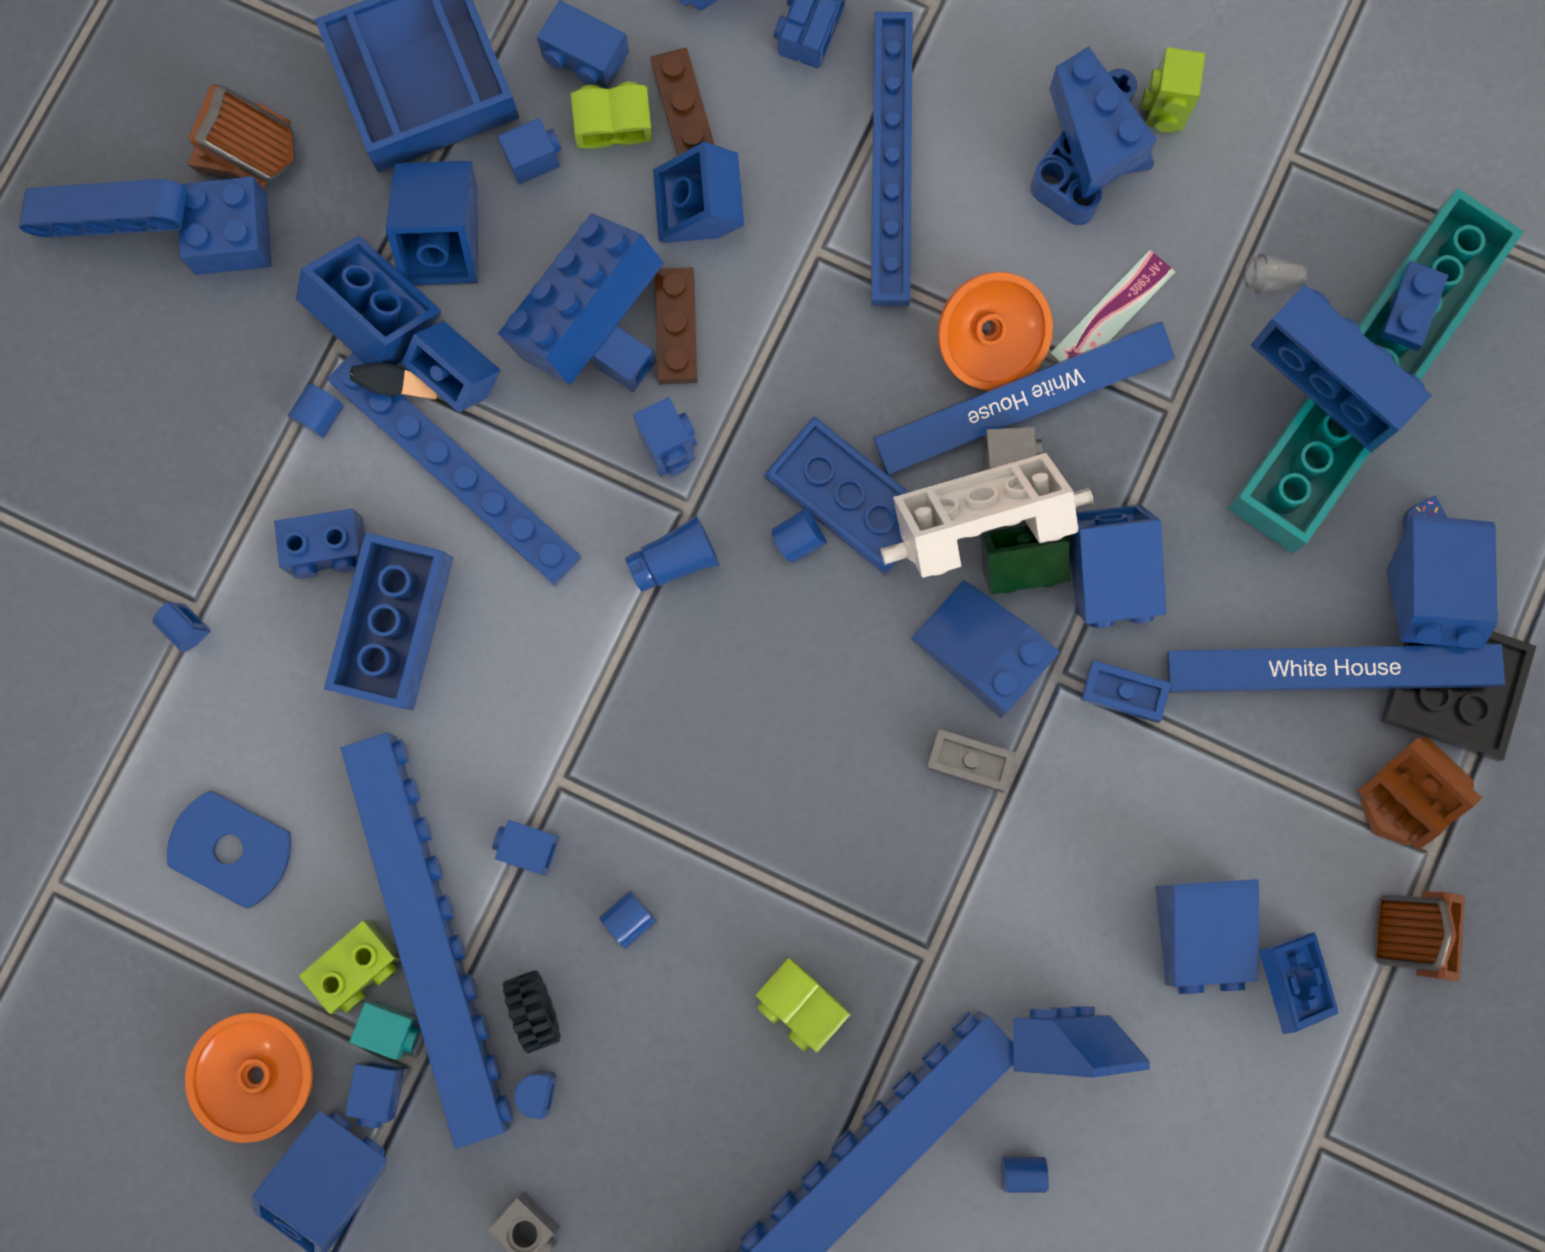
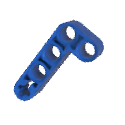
M1117 68L1109 72L1110 76L1131 103L1137 90L1135 76L1126 69ZM1062 132L1039 161L1031 182V192L1040 203L1069 223L1083 225L1093 219L1102 199V189L1086 198L1090 204L1088 206H1081L1074 201L1076 197H1083L1080 189L1082 185L1076 166L1072 164L1070 153L1065 150L1066 147H1069L1066 134ZM1046 175L1053 176L1059 183L1049 184L1042 177Z

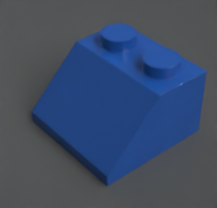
M702 142L653 169L658 237L660 242L715 239L744 226L737 152Z

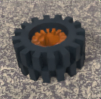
M533 970L504 981L503 993L506 997L504 999L505 1004L509 1009L508 1015L512 1019L514 1032L517 1033L518 1041L522 1045L523 1050L528 1054L560 1042L561 1035L559 1024L556 1020L557 1016L552 1007L551 997L548 996L547 987L544 985L543 978L539 975V972Z

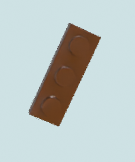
M687 47L651 56V64L677 156L702 142L715 145Z
M693 267L662 268L655 274L659 385L698 383Z

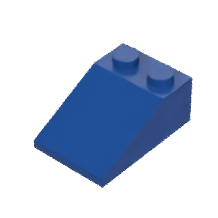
M965 580L960 583L911 638L1000 718L1012 708L1060 653L1032 627Z

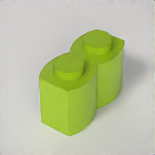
M626 81L611 89H603L597 85H586L578 91L571 93L577 148H602L614 144L631 145L652 141L647 86Z
M790 957L755 995L761 1001L757 1006L759 1011L774 1024L781 1019L791 1029L787 1036L804 1052H807L811 1047L818 1053L851 1015L840 1002Z

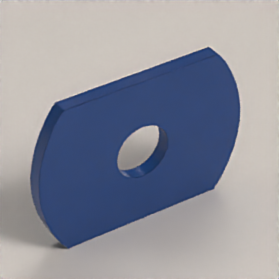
M209 791L189 804L176 820L168 841L167 865L171 869L244 908H250L266 898L284 876L290 859L291 834L289 831L227 798ZM232 834L241 840L243 853L238 861L227 865L217 858L215 849L218 841L223 836Z

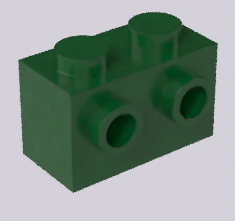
M1028 525L981 533L983 574L991 594L1013 593L1016 590L1040 586L1050 587L1058 583L1070 582V554L1067 536L1057 541L1039 543Z

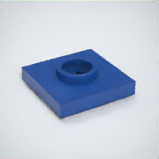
M1315 932L1301 934L1259 950L1283 1034L1298 1032L1339 1014Z

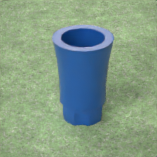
M697 515L672 532L642 546V551L634 552L625 557L631 575L641 592L657 584L660 587L691 573L720 566L712 544Z

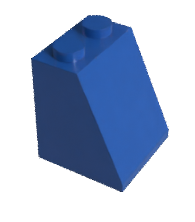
M472 161L394 164L385 229L396 268L413 285L478 283V189Z
M1141 504L1076 512L1078 532L1067 535V538L1069 540L1070 567L1077 613L1082 620L1092 627L1103 628L1114 625L1116 620L1130 619L1134 623H1145L1154 620V616L1165 615L1166 600L1161 520Z
M1411 515L1387 567L1401 642L1483 649L1498 623L1496 528L1494 522Z
M1258 879L1156 886L1166 985L1178 987L1179 994L1204 993V985L1219 984L1220 991L1246 990L1245 982L1258 981Z
M320 1110L252 1195L254 1214L306 1252L330 1251L385 1171L387 1165V1158L383 1156L385 1150L377 1142L368 1137H365L363 1141L349 1132L352 1127L345 1119L335 1113L327 1116Z

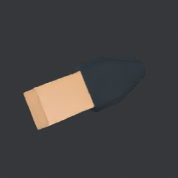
M376 362L351 367L350 380L373 393L393 397L402 394L431 400L437 398V394L411 371L403 370L398 365Z

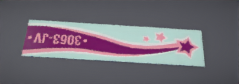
M1149 250L1050 354L1060 362L1109 342L1174 275L1175 271L1153 251Z

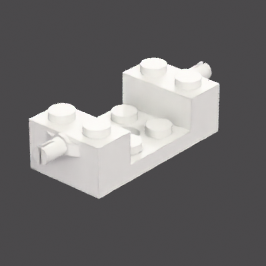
M1043 453L893 497L903 542L880 548V552L885 565L908 558L915 563L922 578L931 575H941L948 570L961 567L957 539L975 537L984 531L1001 526L1016 525L1022 520H1025L1039 543L1057 541L1064 536L1077 533L1076 508L1092 505L1094 503L1093 495L1089 488L1073 492L1047 453Z

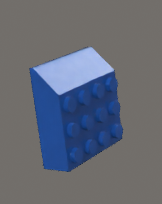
M364 0L315 19L365 149L378 172L394 167L395 163L410 161L519 119L513 97L473 0Z

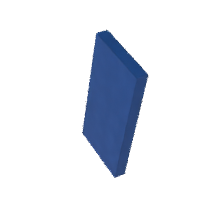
M813 416L766 471L764 478L801 508H809L817 521L886 575L897 561L885 565L880 548L903 542L893 497L909 493V491L818 418Z

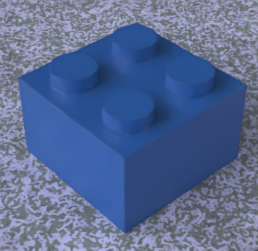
M253 176L182 184L187 188L183 224L179 230L180 258L195 275L272 267L267 194Z

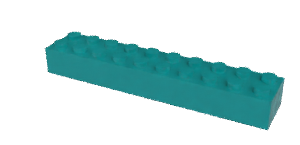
M1457 188L1436 211L1357 323L1361 333L1374 345L1385 348L1391 354L1393 361L1406 373L1414 374L1421 380L1524 231ZM1410 261L1449 275L1425 342L1418 351L1379 337L1404 268ZM1306 396L1227 509L1293 554L1309 542L1364 463L1370 451Z

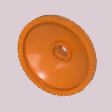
M994 271L983 273L964 282L947 300L938 324L939 350L946 366L958 379L974 388L991 390L1033 373L1038 369L1045 359L1051 344L1053 320L1047 300L1033 283L1009 272ZM986 321H991V330L983 334V324Z
M263 1013L238 1014L225 1018L213 1025L201 1036L194 1046L185 1072L186 1096L195 1117L214 1135L238 1143L265 1140L282 1132L291 1125L304 1109L313 1081L312 1060L302 1037L285 1021ZM255 1067L263 1070L264 1077L261 1082L255 1081L252 1076Z

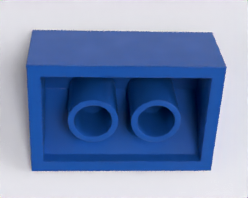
M359 235L301 268L296 300L366 364L382 362L395 365L405 356L413 335L431 327L441 313V310Z
M1094 1006L1050 1007V1009L1031 1008L1030 1016L1013 1018V1068L1016 1072L1095 1078L1150 1070L1149 1059L1110 1015L1095 1014Z

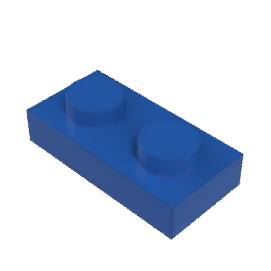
M1410 261L1404 268L1379 337L1418 351L1425 342L1449 275Z
M1093 660L1090 662L1080 700L1159 723L1163 717L1171 683Z

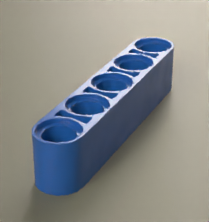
M166 179L27 188L24 192L19 228L30 235L46 238L180 230L183 224L187 188L178 182Z

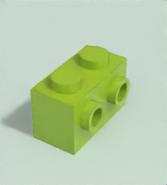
M1166 47L1158 68H1153L1149 87H1145L1142 96L1141 110L1146 111L1145 123L1147 126L1155 127L1161 132L1183 130L1200 97L1206 53Z
M363 920L302 972L299 978L329 1014L339 1013L342 1010L348 1014L366 999L363 992L374 982L380 986L398 971L395 964L401 959L398 950L373 920Z

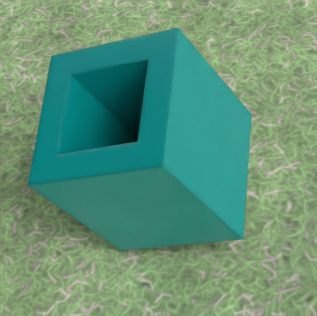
M375 1000L365 1002L349 1043L394 1060L405 1057L407 1052L412 1053L418 1043L421 1029L416 1028L418 1018L413 1014Z

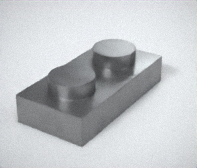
M938 729L926 769L1004 793L1016 752Z

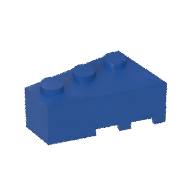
M1089 46L1056 66L1049 90L1062 132L1066 134L1072 164L1076 166L1082 185L1080 189L1083 199H1086L1146 161L1157 138Z

